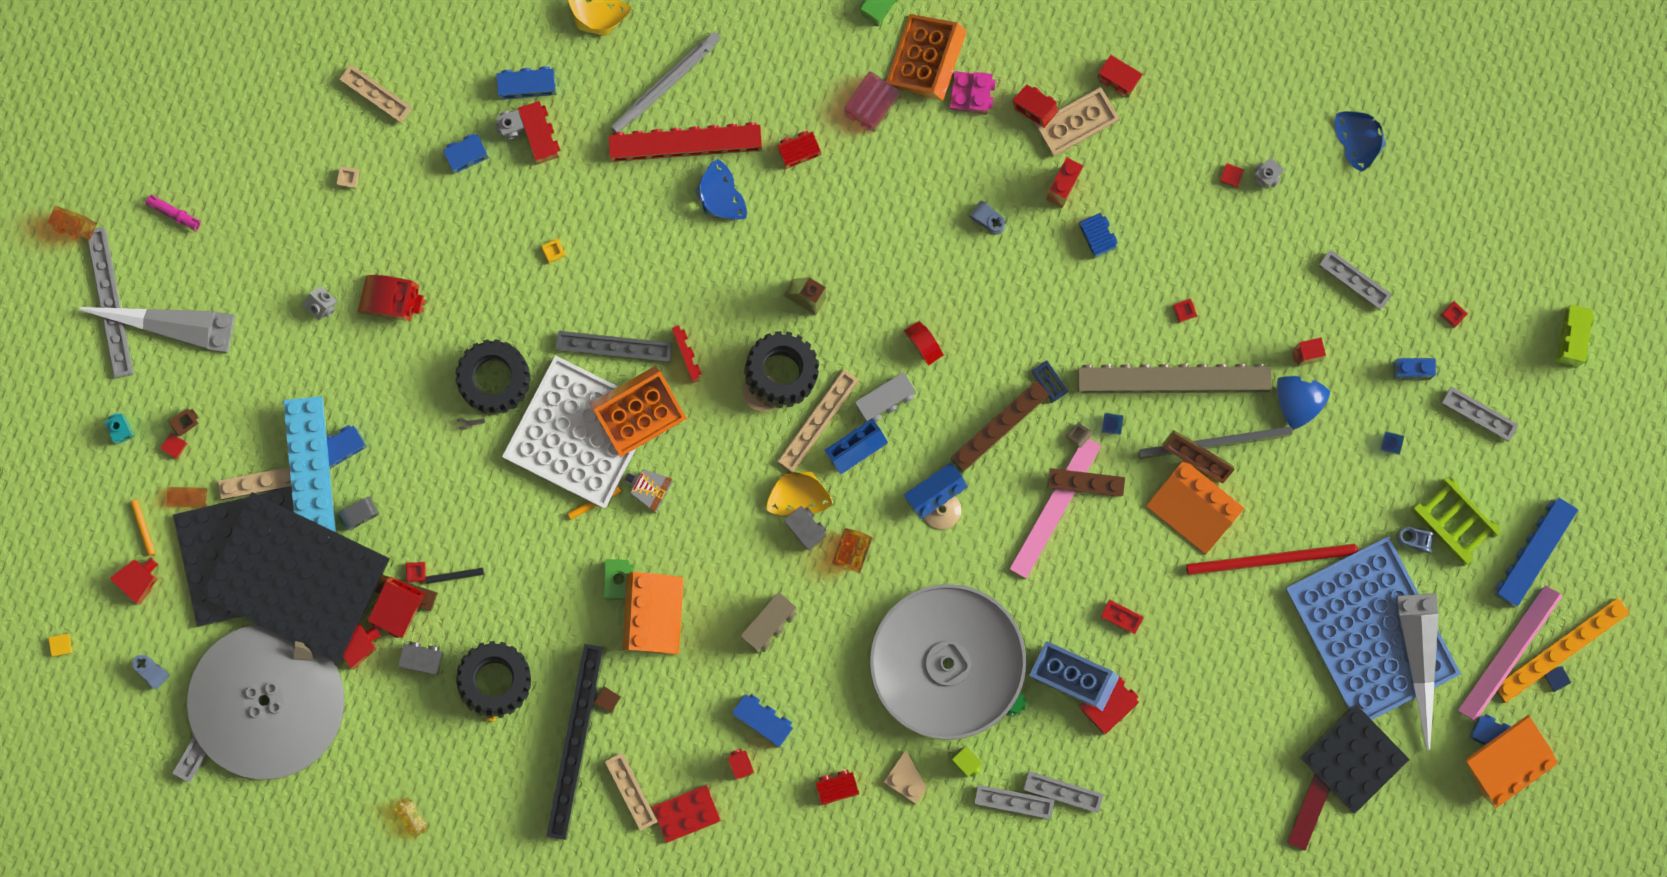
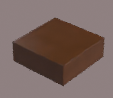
M604 687L594 703L612 713L621 696Z

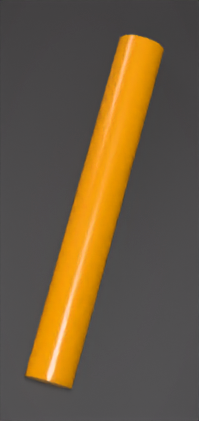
M619 486L615 489L612 497L621 493ZM589 501L572 510L568 515L572 520L597 505Z
M138 499L130 503L147 554L152 556L156 553Z

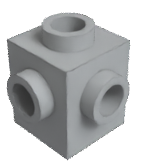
M518 110L513 112L505 111L500 113L499 117H496L498 122L495 124L498 135L502 134L504 139L508 138V140L517 138L518 134L526 132Z
M1270 157L1264 164L1260 162L1254 169V172H1256L1253 176L1254 182L1262 189L1268 190L1270 186L1274 188L1280 182L1279 176L1285 169Z
M320 286L309 293L303 307L320 321L334 313V306L337 300Z

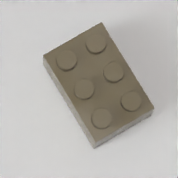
M778 592L742 633L741 639L756 652H765L771 646L770 640L774 636L777 638L784 631L782 626L786 622L790 623L796 617V606Z

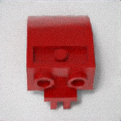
M366 275L358 312L411 322L414 313L420 314V312H424L422 305H425L426 301L424 300V295L419 294V285L412 280L384 275Z

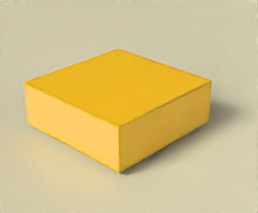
M558 238L541 246L549 264L566 256Z
M69 634L49 637L52 657L72 653Z

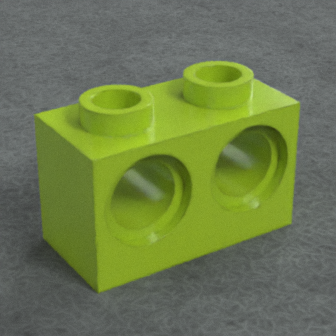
M967 746L951 760L966 778L970 775L973 778L982 770L979 767L982 762Z

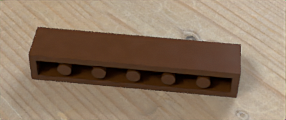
M1038 381L1034 382L954 453L950 460L964 473L1049 397V393Z

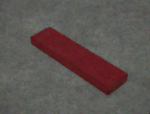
M1315 773L1287 840L1288 844L1306 851L1330 791Z

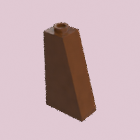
M810 277L793 279L784 296L817 315L826 300V287Z

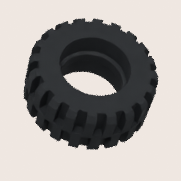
M776 331L774 335L769 333L764 336V339H758L755 345L751 347L747 356L744 374L746 375V385L750 386L749 391L752 394L755 393L757 395V400L761 402L763 399L767 401L765 405L771 407L772 404H777L776 408H782L783 405L792 407L794 403L799 404L805 397L810 395L818 378L819 360L816 359L817 354L815 350L810 349L811 344L808 341L805 343L802 341L803 337L799 335L793 337L792 332H786V335H782L781 331ZM775 355L787 356L797 364L799 376L796 381L790 384L775 383L765 374L764 363L768 358Z
M489 339L483 340V343L478 344L477 342L473 344L470 350L467 348L463 358L460 357L458 361L459 366L456 367L455 371L457 375L455 379L456 385L463 399L473 409H477L484 414L491 413V415H497L500 412L504 414L509 409L516 408L517 404L524 400V395L530 387L529 381H531L528 364L519 350L511 344L494 339V341H489ZM489 360L504 362L511 373V380L507 388L494 395L482 392L475 382V374L478 368Z
M489 641V644H478V647L475 649L472 647L468 651L469 653L462 657L461 664L457 668L456 683L462 702L466 704L470 711H475L479 716L485 715L487 718L493 719V716L502 718L505 714L509 713L511 715L515 712L516 708H520L523 705V701L529 695L531 674L528 662L525 661L521 652H517V648L509 647L504 642L496 644L495 641ZM491 663L506 666L512 675V684L509 690L495 697L482 694L475 683L477 672L483 666Z

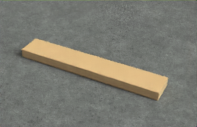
M842 370L777 461L778 464L790 472L796 470L859 382V379L846 370Z

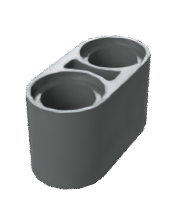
M366 497L343 509L338 515L346 530L349 531L379 515V512L371 497Z

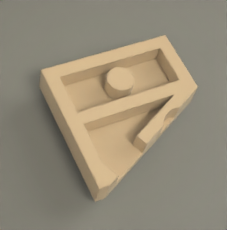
M904 751L884 783L917 804L927 787L908 753Z

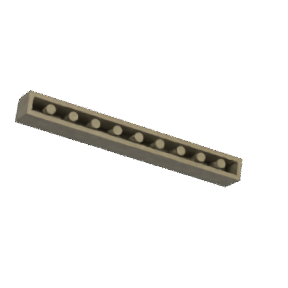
M1106 364L1101 365V368H1094V365H1082V368L1078 369V393L1269 392L1271 390V367H1266V364H1254V367H1247V364H1235V367H1227V364H1216V367H1208V364H1197V367H1189V364H1179L1178 367H1170L1169 364H1160L1158 367L1142 364L1139 365V368H1132L1130 364L1120 365V368H1113V365Z

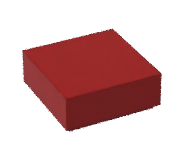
M1226 163L1220 182L1238 188L1245 169Z
M1191 298L1172 305L1179 323L1197 317Z
M1453 301L1440 316L1455 328L1468 313Z
M170 433L160 449L178 459L188 443Z
M426 562L406 563L407 583L426 582Z

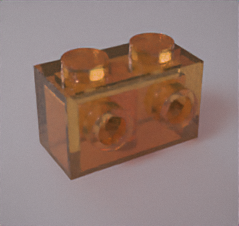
M54 206L48 220V224L54 227V231L61 234L67 232L69 236L78 240L80 238L90 240L97 225L95 221L86 216L58 206Z
M844 528L832 564L844 570L860 573L873 537L860 531Z

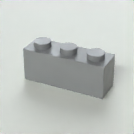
M903 372L857 400L855 406L865 422L873 419L876 423L882 419L881 415L885 412L890 414L898 409V404L902 402L906 404L913 400L916 390Z

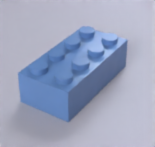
M1048 641L1045 642L1029 675L1035 681L1100 711H1103L1119 678L1114 671Z

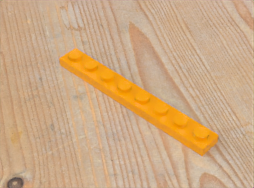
M1616 598L1505 678L1496 692L1504 703H1507L1630 614L1620 599Z

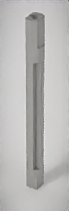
M714 31L708 38L700 42L631 105L624 115L611 125L614 132H621L630 122L635 121L704 58L721 40V37Z

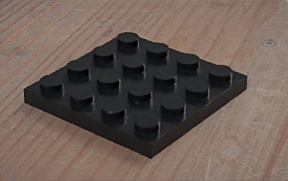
M1354 704L1300 757L1354 814L1410 760L1357 704Z

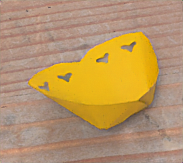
M568 0L577 28L581 31L601 36H608L632 9L627 3L619 0H592V2L586 3V0ZM607 4H609V5H614V6L611 7V9H610V8L607 6Z
M788 472L780 477L772 489L767 501L766 510L776 515L790 516L802 506L804 509L808 507L812 513H818L828 509L833 502L830 494L812 472ZM813 502V504H814L816 507H813V506L808 507V506ZM774 504H776V506H777L779 509H776L775 507L772 508L771 506H773ZM788 505H790L791 507H793V509L788 508V509L786 510V508H787Z

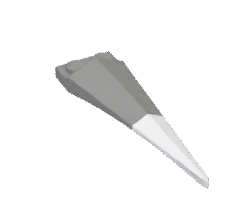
M79 308L87 313L208 350L229 353L236 317L233 314L215 311Z
M1437 594L1397 595L1398 618L1412 675L1425 746L1429 751L1439 616Z

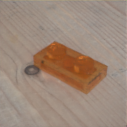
M167 487V507H207V488Z

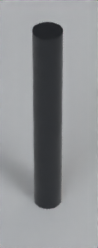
M482 567L426 576V583L431 584L484 575V569Z

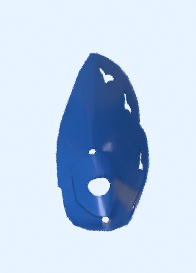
M1343 111L1336 114L1335 130L1339 141L1346 147V158L1355 169L1363 172L1371 166L1386 146L1380 122H1377L1373 116L1367 113ZM1341 117H1342L1343 120H1345V121L1342 123V125H1340V123H1341V119H1340V118H1341ZM1378 128L1382 131V135H1379ZM1342 132L1348 133L1346 139L1344 137L1345 135Z
M716 159L709 165L695 189L698 200L708 217L746 219V204L742 195L734 188L733 175L721 160ZM718 164V167L721 168L722 170H716V168H717L716 165ZM734 197H736V201L739 203L733 202ZM740 209H741V212H740V213L742 214V216H740L739 214H737V212H739Z

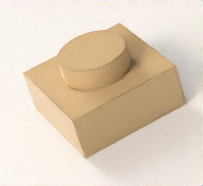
M340 166L337 186L356 189L360 170Z

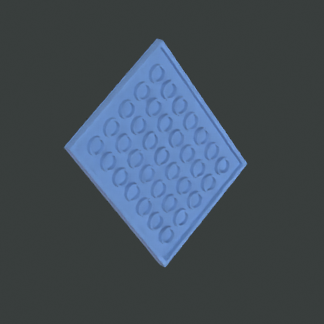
M1389 536L1286 588L1348 710L1354 704H1357L1372 720L1416 698L1398 618L1397 595L1419 593ZM1439 631L1437 632L1434 688L1461 675Z

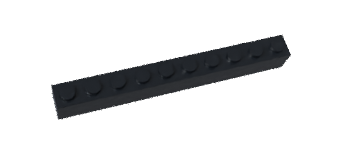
M584 644L547 837L568 839L605 652L604 647Z

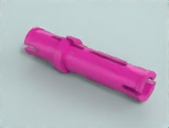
M152 194L146 200L147 206L172 218L179 225L183 224L193 231H197L201 225V220L187 214V211L177 209Z

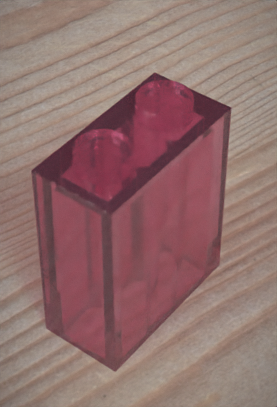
M869 71L844 106L845 116L852 121L857 120L860 122V126L866 131L870 132L872 130L876 132L899 99L901 91Z

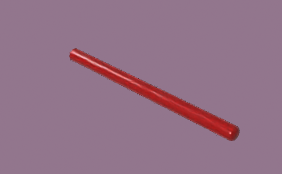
M1346 544L1186 564L1187 575L1351 556L1358 552V547L1356 544Z

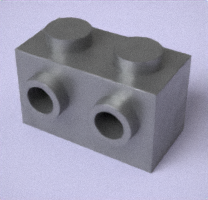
M800 506L784 520V523L804 547L810 551L826 538L824 532L827 530L821 522L816 523L813 520L814 514L808 507L804 509Z
M412 641L409 642V645H403L399 667L439 676L444 655L443 652L439 651V647L428 645V649L420 647L421 643Z

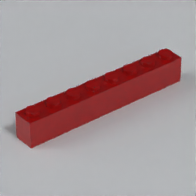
M756 122L745 123V126L727 124L726 127L710 125L704 129H700L698 126L689 127V130L671 128L670 131L664 132L661 129L651 130L650 133H643V131H633L632 134L615 132L609 136L611 162L762 151L760 124L757 125Z

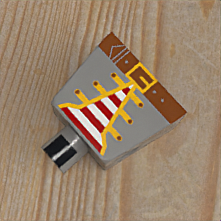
M643 469L640 476L629 472L624 482L633 486L631 490L633 497L657 513L673 483V479Z

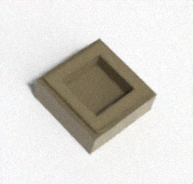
M1077 422L1066 437L1081 448L1093 433Z

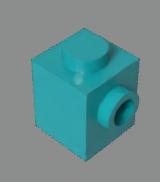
M122 413L112 414L108 417L109 420L104 422L113 442L117 445L135 437L126 416Z

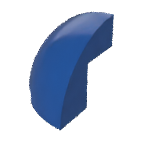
M1285 376L1278 378L1277 381L1280 407L1292 430L1300 428L1314 419L1324 408L1330 396V390L1315 380L1309 383L1301 381L1299 376Z

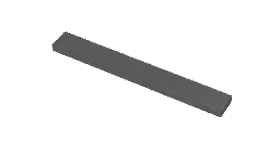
M1289 426L1193 442L1205 449L1290 437L1293 433L1292 427ZM1163 446L1140 449L1138 457L1139 459L1172 455L1173 453L1164 449Z

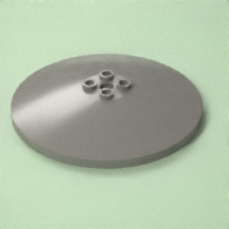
M942 584L926 587L911 593L899 601L887 613L879 625L873 640L870 668L878 697L887 711L899 723L911 731L926 737L956 740L984 732L994 726L1009 712L1023 686L1026 670V653L1018 626L1001 604L976 589L962 585ZM944 659H952L954 666L951 669L944 668Z
M260 625L240 628L222 637L201 658L190 681L187 710L191 729L196 740L214 762L224 769L243 777L261 780L277 779L302 771L326 752L336 737L342 722L344 688L334 661L313 652V660L293 659L295 642ZM262 695H267L270 699L269 704L266 706H262L259 703V698Z

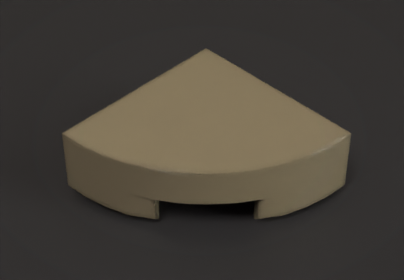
M295 641L293 659L313 660V652L304 646V643Z

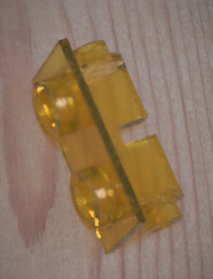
M406 797L395 805L397 816L404 820L407 832L411 836L413 835L415 839L421 833L423 834L429 830L427 828L428 824L421 814L417 817L413 816L419 810L412 799L409 800Z

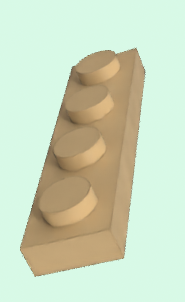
M351 64L339 79L401 124L412 110L411 106Z
M290 467L218 480L221 500L247 496L251 492L258 494L291 487Z
M620 753L605 761L640 831L657 823L658 821L624 754Z

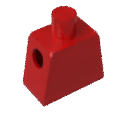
M149 557L144 564L135 559L111 576L110 579L136 604L140 605L157 581V577L151 572L159 564L152 557Z
M362 625L358 626L344 655V659L351 669L357 668L377 649L373 641L382 636L378 628L373 627L366 631Z

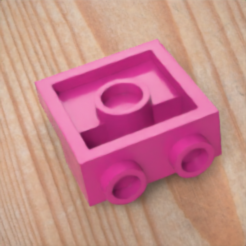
M955 71L950 109L987 114L988 109H992L993 98L990 97V91H994L996 79H992L993 74Z

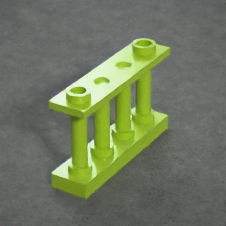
M1446 477L1441 481L1445 486L1426 505L1419 503L1411 511L1466 566L1473 560L1471 552L1490 534L1496 537L1501 532L1498 530L1499 526L1494 521H1489L1458 489L1459 485L1452 478ZM1451 492L1458 501L1439 519H1435L1430 514L1431 510ZM1465 506L1472 515L1453 533H1448L1444 529V524ZM1478 520L1485 529L1466 547H1461L1457 542L1458 538Z

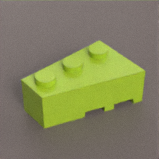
M1572 304L1566 307L1555 363L1579 367L1586 362L1588 344L1591 337L1590 330L1595 318L1593 309Z

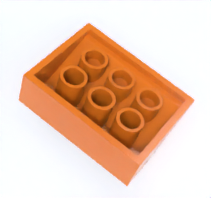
M909 14L886 84L926 98L943 101L967 30L958 22Z
M656 365L589 403L620 457L687 419Z
M1184 460L1146 505L1148 509L1205 555L1244 509L1242 505Z
M643 572L627 573L622 651L679 654L683 577Z
M1529 715L1522 718L1465 760L1482 796L1495 809L1558 764L1553 751Z

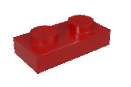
M1110 599L1100 616L1134 635L1144 618Z

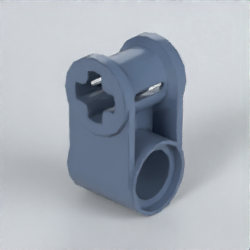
M981 200L969 215L973 221L986 228L992 234H1001L1005 229L1004 218ZM999 221V222H1000V227H999V226H996V227L994 228V227H993V222L997 223V222Z
M1406 527L1397 532L1396 540L1402 546L1431 553L1432 539L1436 534L1430 531ZM1404 532L1410 534L1409 542L1403 539Z
M138 655L133 660V668L155 690L170 676L148 656ZM140 660H143V661L146 660V662H145L146 667H145V668L140 667V665H141V664L139 663Z

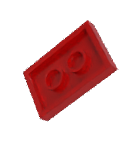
M707 785L653 806L666 843L721 821Z

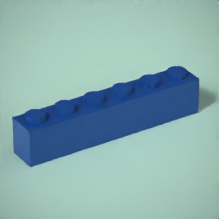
M1560 497L1549 501L1545 507L1547 512L1544 517L1541 515L1535 523L1537 528L1534 532L1531 531L1525 539L1527 544L1524 548L1521 547L1515 555L1517 560L1514 564L1508 566L1505 571L1507 574L1505 579L1500 580L1495 587L1497 591L1494 595L1513 608L1518 607L1578 512L1577 508Z

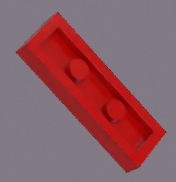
M679 325L672 327L692 382L696 383L700 381L699 375H702L699 365H694L692 358L695 355L692 347H687L685 340H688L685 329L681 330Z

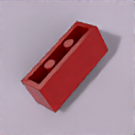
M540 101L519 107L518 110L537 165L559 158L557 152L561 150L558 141H553L551 134L555 132L552 124L547 123L546 117L549 115L546 106H541Z

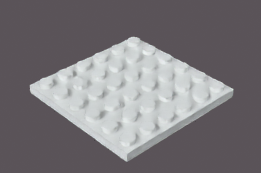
M555 356L502 457L606 509L636 449L620 457L589 403L618 386Z

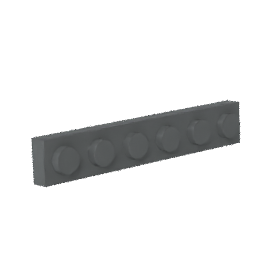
M558 331L556 351L670 363L672 343Z

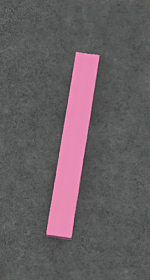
M1088 439L1081 448L1077 449L1066 470L1087 472L1101 445ZM1055 488L1009 570L1027 579L1076 491Z
M1544 586L1458 710L1459 713L1476 722L1562 598L1560 593Z

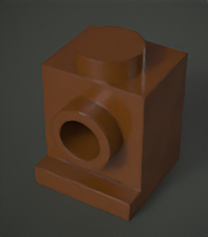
M186 407L169 418L167 422L176 435L180 437L199 424L196 420L199 417L193 409L189 410ZM182 417H186V424H181L180 419Z

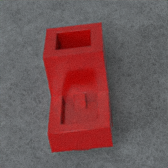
M920 320L904 330L905 335L914 344L920 357L928 366L944 356L936 339Z

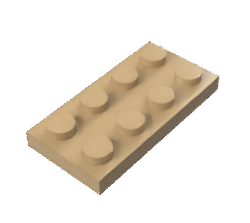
M1100 87L1058 110V113L1045 128L1036 123L1035 126L1051 154L1055 157L1115 124L1120 119Z

